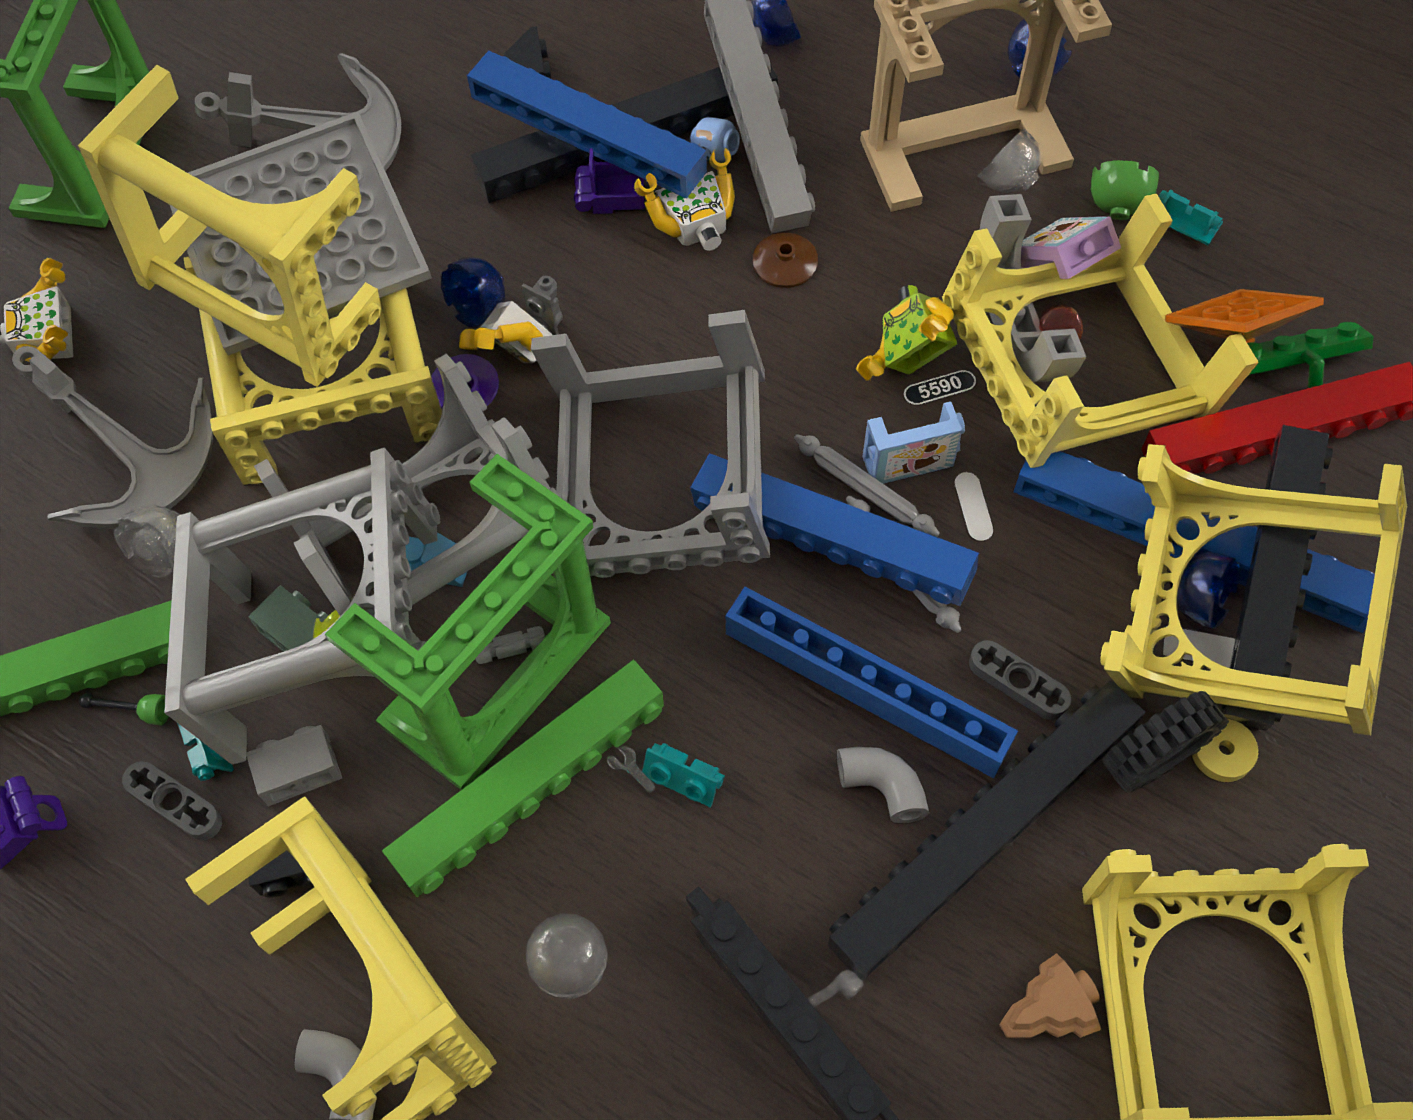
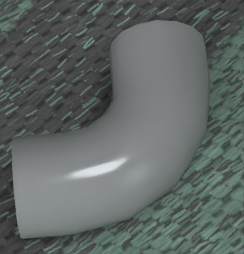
M850 747L837 750L838 771L843 788L872 786L878 789L886 798L890 819L894 823L915 822L929 814L925 792L916 772L901 757L874 747Z
M304 1029L297 1043L295 1070L298 1073L323 1076L331 1082L333 1087L347 1075L356 1062L361 1050L348 1038L325 1031ZM376 1101L364 1112L353 1117L350 1113L342 1117L331 1110L329 1120H372Z

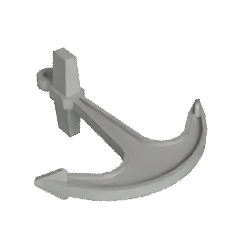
M341 53L337 56L339 62L353 84L366 97L367 104L363 109L359 110V113L386 171L396 157L401 138V117L397 103L391 92L378 77L359 64L356 58ZM229 72L227 97L220 99L218 95L212 92H202L195 97L196 114L206 120H213L221 116L228 123L230 144L251 147L253 126L260 122L304 131L351 114L261 105L253 98L252 75Z
M23 346L15 351L12 361L16 370L23 376L32 377L34 386L67 414L72 410L131 472L132 482L129 490L120 499L110 503L82 505L48 514V520L82 527H126L163 514L174 507L193 489L207 466L213 445V432L210 423L212 414L204 389L203 378H198V384L191 404L189 432L185 439L177 446L168 449H156L146 445L76 393L74 381L38 349L32 346ZM27 358H31L29 360L30 365H24L23 361Z

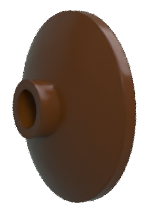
M794 233L770 235L756 246L753 253V267L756 274L764 282L775 287L791 288L804 284L814 275L818 266V254L813 244L806 238Z

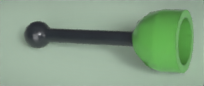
M85 693L79 698V705L83 708L101 706L134 710L139 718L148 724L163 725L169 717L164 713L165 695H145L138 703L94 698L89 693Z

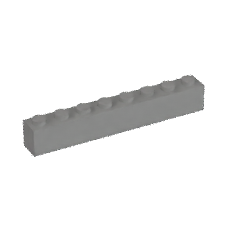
M705 0L704 18L771 234L809 226L811 214L815 212L814 198L812 193H807L805 188V169L802 164L798 165L796 159L797 145L793 136L789 137L787 131L788 117L784 108L780 109L778 103L779 88L777 82L771 81L770 60L768 55L762 52L761 32L759 27H754L752 21L754 18L752 3L750 0Z

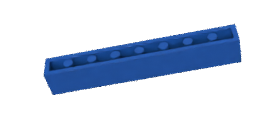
M488 50L467 75L473 99L588 153L590 148H593L594 156L643 179H646V175L651 173L655 176L658 186L686 199L707 173L706 150L696 143L683 140L667 130H662L648 124L641 118L624 113L612 105H607L586 93L565 86L562 82L541 75L534 69L517 64L505 56H500Z
M710 453L690 487L694 505L701 511L710 504V496L718 494L727 471L728 460ZM761 472L763 529L767 537L772 539L782 538L794 543L796 547L803 551H816L827 555L831 561L837 564H850L861 568L865 574L871 577L879 578L882 576L895 581L899 587L905 590L914 591L916 589L924 592L939 603H952L961 606L977 571L978 552Z
M747 587L743 588L726 614V635L992 778L997 774L1017 735L1018 730Z

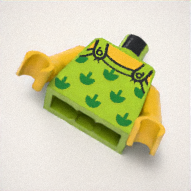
M908 285L900 288L897 292L900 304L885 313L883 317V337L880 349L873 356H867L858 363L856 370L868 381L873 375H882L886 367L906 374H911L957 345V340L950 326V322L954 317L953 309L939 298H931L918 293L916 286Z

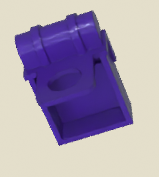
M590 148L589 166H580L576 169L574 177L576 185L574 193L575 208L578 211L585 212L593 206L594 214L613 213V210L645 209V196L638 195L634 189L638 178L645 188V179L609 162H596L594 160L593 148Z
M24 776L10 778L5 782V786H0V869L9 863L33 839L38 838L37 831L63 830L67 827V820L60 800L54 795H32L31 787L27 785ZM46 804L52 808L55 813V820L50 822L42 819L39 810L36 808L37 805Z

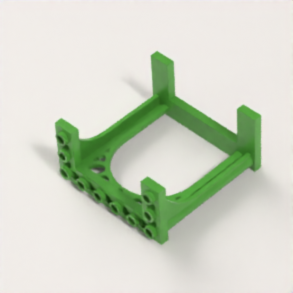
M33 0L6 59H0V97L10 100L49 166L54 185L53 187L19 184L9 210L14 217L106 228L109 216L84 158L68 139L39 87L78 0ZM87 0L107 40L111 56L106 62L97 67L73 64L63 89L67 96L116 101V107L149 73V70L117 1ZM142 137L136 143L137 145H140Z
M496 454L470 481L472 491L529 531L419 651L356 603L325 633L330 643L398 694L375 720L378 726L460 790L474 781L611 624L610 617L596 608L583 539L594 528L592 519L499 454ZM526 605L553 625L552 630L485 706L473 716L461 717L448 688L521 607Z

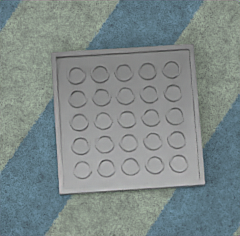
M359 111L188 172L190 175L231 197L260 204L288 203L317 194L324 190L343 168L357 175L361 195V203L358 210L353 216H347L337 228L333 240L329 244L323 245L314 255L328 317L339 314L365 282L377 288L379 298L432 278ZM170 205V208L174 215L178 209ZM207 226L188 247L187 253L198 278L260 313L268 315H281L284 313L282 298L275 284L255 259L238 243ZM212 316L227 355L259 344Z

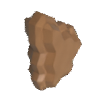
M1056 953L1039 965L1040 975L1028 982L1026 997L1014 1003L999 1024L1006 1038L1030 1039L1043 1032H1047L1057 1038L1070 1033H1074L1082 1038L1101 1030L1093 1008V1004L1100 1000L1099 993L1094 982L1084 970L1073 973L1067 963Z

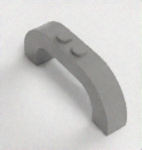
M1022 194L990 196L982 215L979 230L987 228L1002 255V259L997 266L999 268L1021 269L1022 242L1032 220ZM1032 302L1025 306L1015 317L1011 330L1012 348L1020 367L1034 383L1053 381L1054 378L1066 375L1068 378H1071L1078 372L1086 355L1075 328L1043 331ZM1009 304L1003 306L1007 311L1011 310ZM990 313L994 325L1004 324L997 315Z

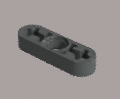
M985 640L974 646L969 658V666L976 676L1046 720H1058L1068 710L1071 704V694L1063 684L994 641ZM987 654L994 656L993 661L989 662L986 666L980 663L982 657L987 656ZM1007 663L1008 666L1006 667L1003 676L1000 677L998 675V672L1000 669H1002L1003 664ZM1014 672H1022L1029 678L1030 685L1023 689L1016 688L1010 683L1009 675ZM1038 683L1041 685V688L1035 698L1030 695ZM1056 695L1059 698L1057 704H1054L1052 708L1045 704L1047 698Z
M146 761L136 762L130 765L124 772L122 784L129 794L194 839L208 840L220 831L222 816L211 803ZM139 776L147 777L157 788L152 792L144 785H139L136 782ZM174 791L181 792L182 801L178 807L173 810L163 809V799L167 794ZM192 809L200 816H206L209 823L205 827L200 824L198 825L187 814Z

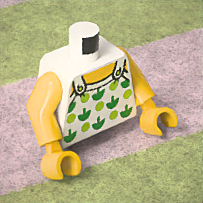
M724 149L726 161L724 163H718L715 160L714 151L712 152L710 164L714 169H717L718 175L715 176L713 171L706 173L687 199L665 188L656 190L655 196L653 190L657 186V180L651 173L646 175L650 189L644 188L639 178L636 180L634 189L638 195L645 196L647 201L644 204L654 226L658 230L671 237H677L682 245L688 246L700 241L703 248L708 251L717 248L721 244L722 240L719 234L724 233L726 230V220L732 215L735 199L731 173H727L726 168L731 159L728 149Z
M46 258L40 266L41 278L35 287L22 297L9 301L4 305V323L0 324V344L6 343L13 353L23 346H32L49 360L73 357L71 307L57 286V283H62L66 279L65 273L60 270L62 268L61 262Z
M513 301L501 302L497 304L481 328L476 330L465 329L461 332L459 347L466 350H477V347L493 350L494 343H497L521 362L534 363L537 360L531 351L532 338L552 336V333Z

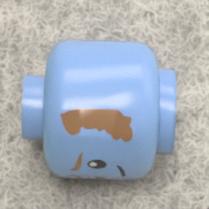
M712 117L701 119L697 126L693 128L690 137L691 143H696L706 150L707 160H710V156L714 151L717 162L725 161V148L729 150L732 156L737 152L740 143L739 133L732 122Z

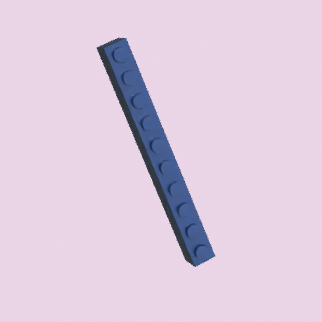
M1061 451L1051 453L1043 466L1030 468L1027 460L1025 461L1019 473L1014 493L1148 546V541L1145 540V526L1148 518L1153 519L1155 506L1152 505V500L1149 494L1145 492V487L1142 483L1128 478L1121 472L1109 471L1094 465L1088 459L1077 458ZM1202 514L1207 521L1208 527H1214L1220 521V518L1210 520L1209 515ZM1184 518L1177 524V532L1183 538L1194 540L1199 536L1200 529L1195 521ZM1239 527L1218 535L1202 546L1189 563L1246 586L1257 527ZM1173 541L1172 545L1175 549V554H1170V556L1178 558L1182 554L1183 547ZM1307 549V553H1311L1313 557L1308 575H1302L1300 589L1306 590L1302 609L1363 633L1367 626L1375 574L1365 569H1357L1344 564L1333 556L1322 555Z

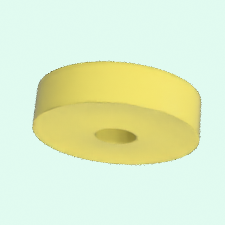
M1228 719L1229 723L1226 728L1221 730L1222 732L1218 736L1212 738L1213 740L1208 745L1201 747L1199 752L1192 755L1195 764L1201 772L1211 779L1221 782H1233L1243 778L1254 767L1258 758V745L1251 731L1243 724ZM1219 746H1226L1230 750V755L1223 754Z

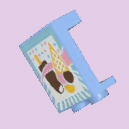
M950 401L943 403L939 423L888 435L882 417L867 420L862 457L868 474L884 484L953 467L956 454L960 451L961 434L965 432L963 417L960 412H955Z

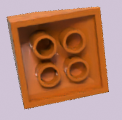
M1240 289L1165 315V321L1219 338L1227 339L1231 335L1241 333L1246 342L1250 343L1255 342V337L1269 333L1324 305V298Z

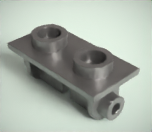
M542 276L533 288L523 284L522 290L527 314L552 333V335H559L557 326L562 320V312L560 311L558 298H556V281L550 276Z

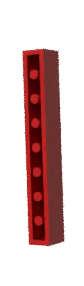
M1406 362L1150 430L1141 449L1146 457L1148 444L1164 445L1172 463L1192 474L1200 472L1210 474L1226 465L1234 463L1244 465L1263 455L1270 454L1272 456L1275 437L1282 425L1328 433L1329 438L1334 436L1336 438H1344L1354 431L1363 428L1373 430L1389 421L1397 419L1407 421L1413 418V366L1411 362Z

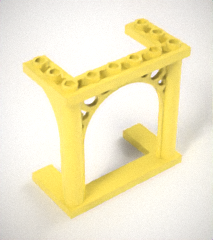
M156 65L78 145L137 283L149 291L157 284L298 365L302 368L305 381L318 387L325 377L329 378L334 374L342 356L347 351L355 348L360 339V334L368 325L374 324L381 313L378 289L365 282L339 315L329 319L314 260V255L318 250L333 240L337 228L347 216H353L358 210L361 203V195L357 175L343 168L321 192L298 201L280 204L247 202L215 189L136 144L179 99L170 72ZM143 190L178 209L160 230L157 227ZM208 226L238 243L263 268L281 295L284 313L281 315L260 313L174 263Z
M1157 194L1147 195L1143 198L1118 239L1121 249L1069 279H1060L1054 262L1024 269H1003L997 267L1002 259V255L988 229L974 231L942 296L943 302L953 309V320L957 326L958 334L965 341L972 355L974 365L979 368L987 383L989 394L994 397L1002 412L1004 423L1009 426L1017 441L1018 450L1025 457L1030 468L1043 466L1051 453L1190 417L1195 419L1217 413L1259 363L1243 335L1239 333L1229 336L1204 367L1181 327L1165 321V315L1172 312L1144 266L1173 221ZM1116 282L1177 388L1104 407H1084L1067 375L1054 378L1045 392L1025 374L1015 357L1011 342V330L1014 319L1025 306L1038 299ZM1009 304L1011 310L1007 311L1003 306ZM985 312L997 315L1004 324H991Z
M184 257L186 271L196 276L190 258ZM406 288L379 298L381 304L379 335L365 361L342 379L328 385L310 389H290L268 383L255 375L247 367L242 358L241 351L227 355L212 316L199 309L217 417L210 419L211 429L243 485L263 483L254 466L265 459H268L277 473L276 464L263 440L278 439L286 434L302 430L310 431L319 426L339 421L347 422L355 417L371 413H384L400 406L403 408L415 443L429 441L440 421L442 408L429 368L424 364ZM389 351V359L380 356L382 353ZM377 367L388 370L391 375L371 379L368 373L371 369ZM255 385V388L248 392L244 386ZM262 395H273L271 404L253 408L255 401Z
M1148 444L1146 457H1141L1139 461L1138 479L1142 481L1145 492L1149 494L1155 510L1153 519L1148 518L1145 526V540L1148 541L1146 554H1141L1138 562V575L1142 576L1139 590L1134 589L1131 597V611L1135 613L1132 626L1127 625L1125 632L1111 631L1110 641L1104 642L1101 650V665L1104 666V670L1120 689L1133 698L1143 699L1144 692L1187 698L1195 692L1206 691L1214 703L1350 724L1353 733L1371 736L1407 511L1402 465L1384 464L1378 500L1255 489L1216 482L1187 472L1173 464L1164 445ZM1202 514L1209 515L1210 520L1220 518V521L1216 526L1208 527L1207 521ZM1187 518L1195 521L1200 529L1199 536L1194 540H1187L1180 536L1177 532V524L1180 520ZM1252 525H1270L1381 537L1360 666L1351 665L1348 687L1234 670L1210 660L1198 651L1185 635L1177 611L1179 582L1184 569L1195 553L1220 534L1239 527ZM1173 541L1183 547L1182 554L1178 558L1170 556V554H1175V549L1172 545ZM1171 582L1173 587L1168 591L1163 590L1164 584ZM1167 615L1169 617V625L1166 628L1156 630L1162 622L1159 617ZM1169 636L1176 637L1179 640L1177 649L1171 655L1156 657L1153 654V648L1159 640ZM1185 654L1193 657L1192 666L1186 665L1184 662H1181V667L1174 666L1183 659ZM1205 666V667L1208 668L1210 671H1206V670H1202V669H1203V667Z
M305 796L185 879L193 893L210 905L287 850L300 864L314 885V888L251 932L258 946L270 955L331 911L359 952L368 971L371 983V1023L364 1046L352 1068L339 1083L322 1095L334 1113L342 1117L350 1113L353 1117L364 1112L377 1100L375 1093L390 1082L393 1085L401 1083L417 1070L411 1089L403 1103L381 1120H424L433 1112L436 1116L445 1112L457 1101L455 1097L457 1093L468 1085L471 1088L478 1086L492 1074L490 1068L497 1062L490 1051L459 1017L369 886L372 880Z
M1347 844L1324 846L1319 854L1308 859V863L1302 868L1296 869L1295 873H1280L1278 868H1263L1256 870L1254 874H1239L1237 869H1223L1214 872V875L1199 876V872L1196 870H1182L1175 872L1174 876L1159 877L1158 872L1152 870L1151 856L1136 855L1135 850H1116L1104 859L1082 888L1084 905L1092 904L1121 1120H1413V1102L1372 1103L1346 973L1342 933L1344 902L1350 880L1369 867L1366 849L1349 850ZM1258 900H1262L1258 912H1250L1244 906L1245 901H1248L1247 904L1250 905ZM1214 901L1217 906L1216 909L1208 908L1206 902ZM1276 901H1285L1291 907V917L1284 925H1275L1269 920V908ZM1162 903L1171 907L1177 903L1180 912L1178 914H1169ZM1142 904L1150 907L1159 918V927L1150 929L1140 924L1134 915V906ZM1204 916H1225L1245 921L1262 929L1286 949L1299 967L1307 985L1332 1115L1190 1118L1188 1107H1159L1143 984L1149 956L1165 933L1190 919ZM1299 925H1301L1302 932H1298L1297 935L1301 939L1302 944L1292 941L1289 935ZM1129 929L1134 934L1145 939L1143 947H1134L1136 936H1130ZM1133 958L1137 960L1136 966H1134Z

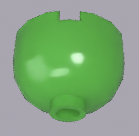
M1122 160L1101 163L1100 170L1095 166L1091 179V193L1094 203L1102 211L1109 213L1112 219H1129L1145 196L1156 194L1159 172L1154 167L1148 165L1147 172L1138 169L1139 162Z

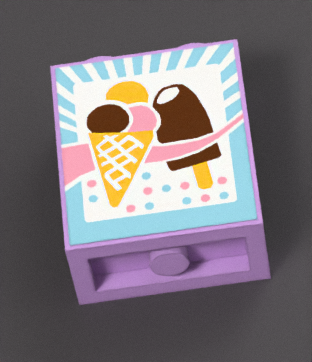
M1111 217L1061 218L1023 240L1021 247V269L1048 264L1054 261L1060 279H1069L1121 249Z

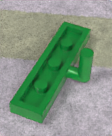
M1343 322L1337 327L1310 329L1304 334L1295 336H1277L1271 341L1262 343L1250 342L1247 344L1259 362L1250 374L1306 363L1309 365L1308 388L1323 385L1325 358L1372 349L1374 336L1355 322Z

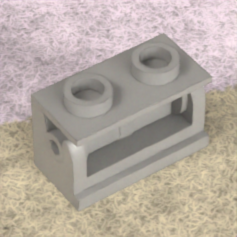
M321 725L300 728L292 736L279 741H265L259 744L255 750L246 752L257 794L267 806L342 779L330 743V737Z

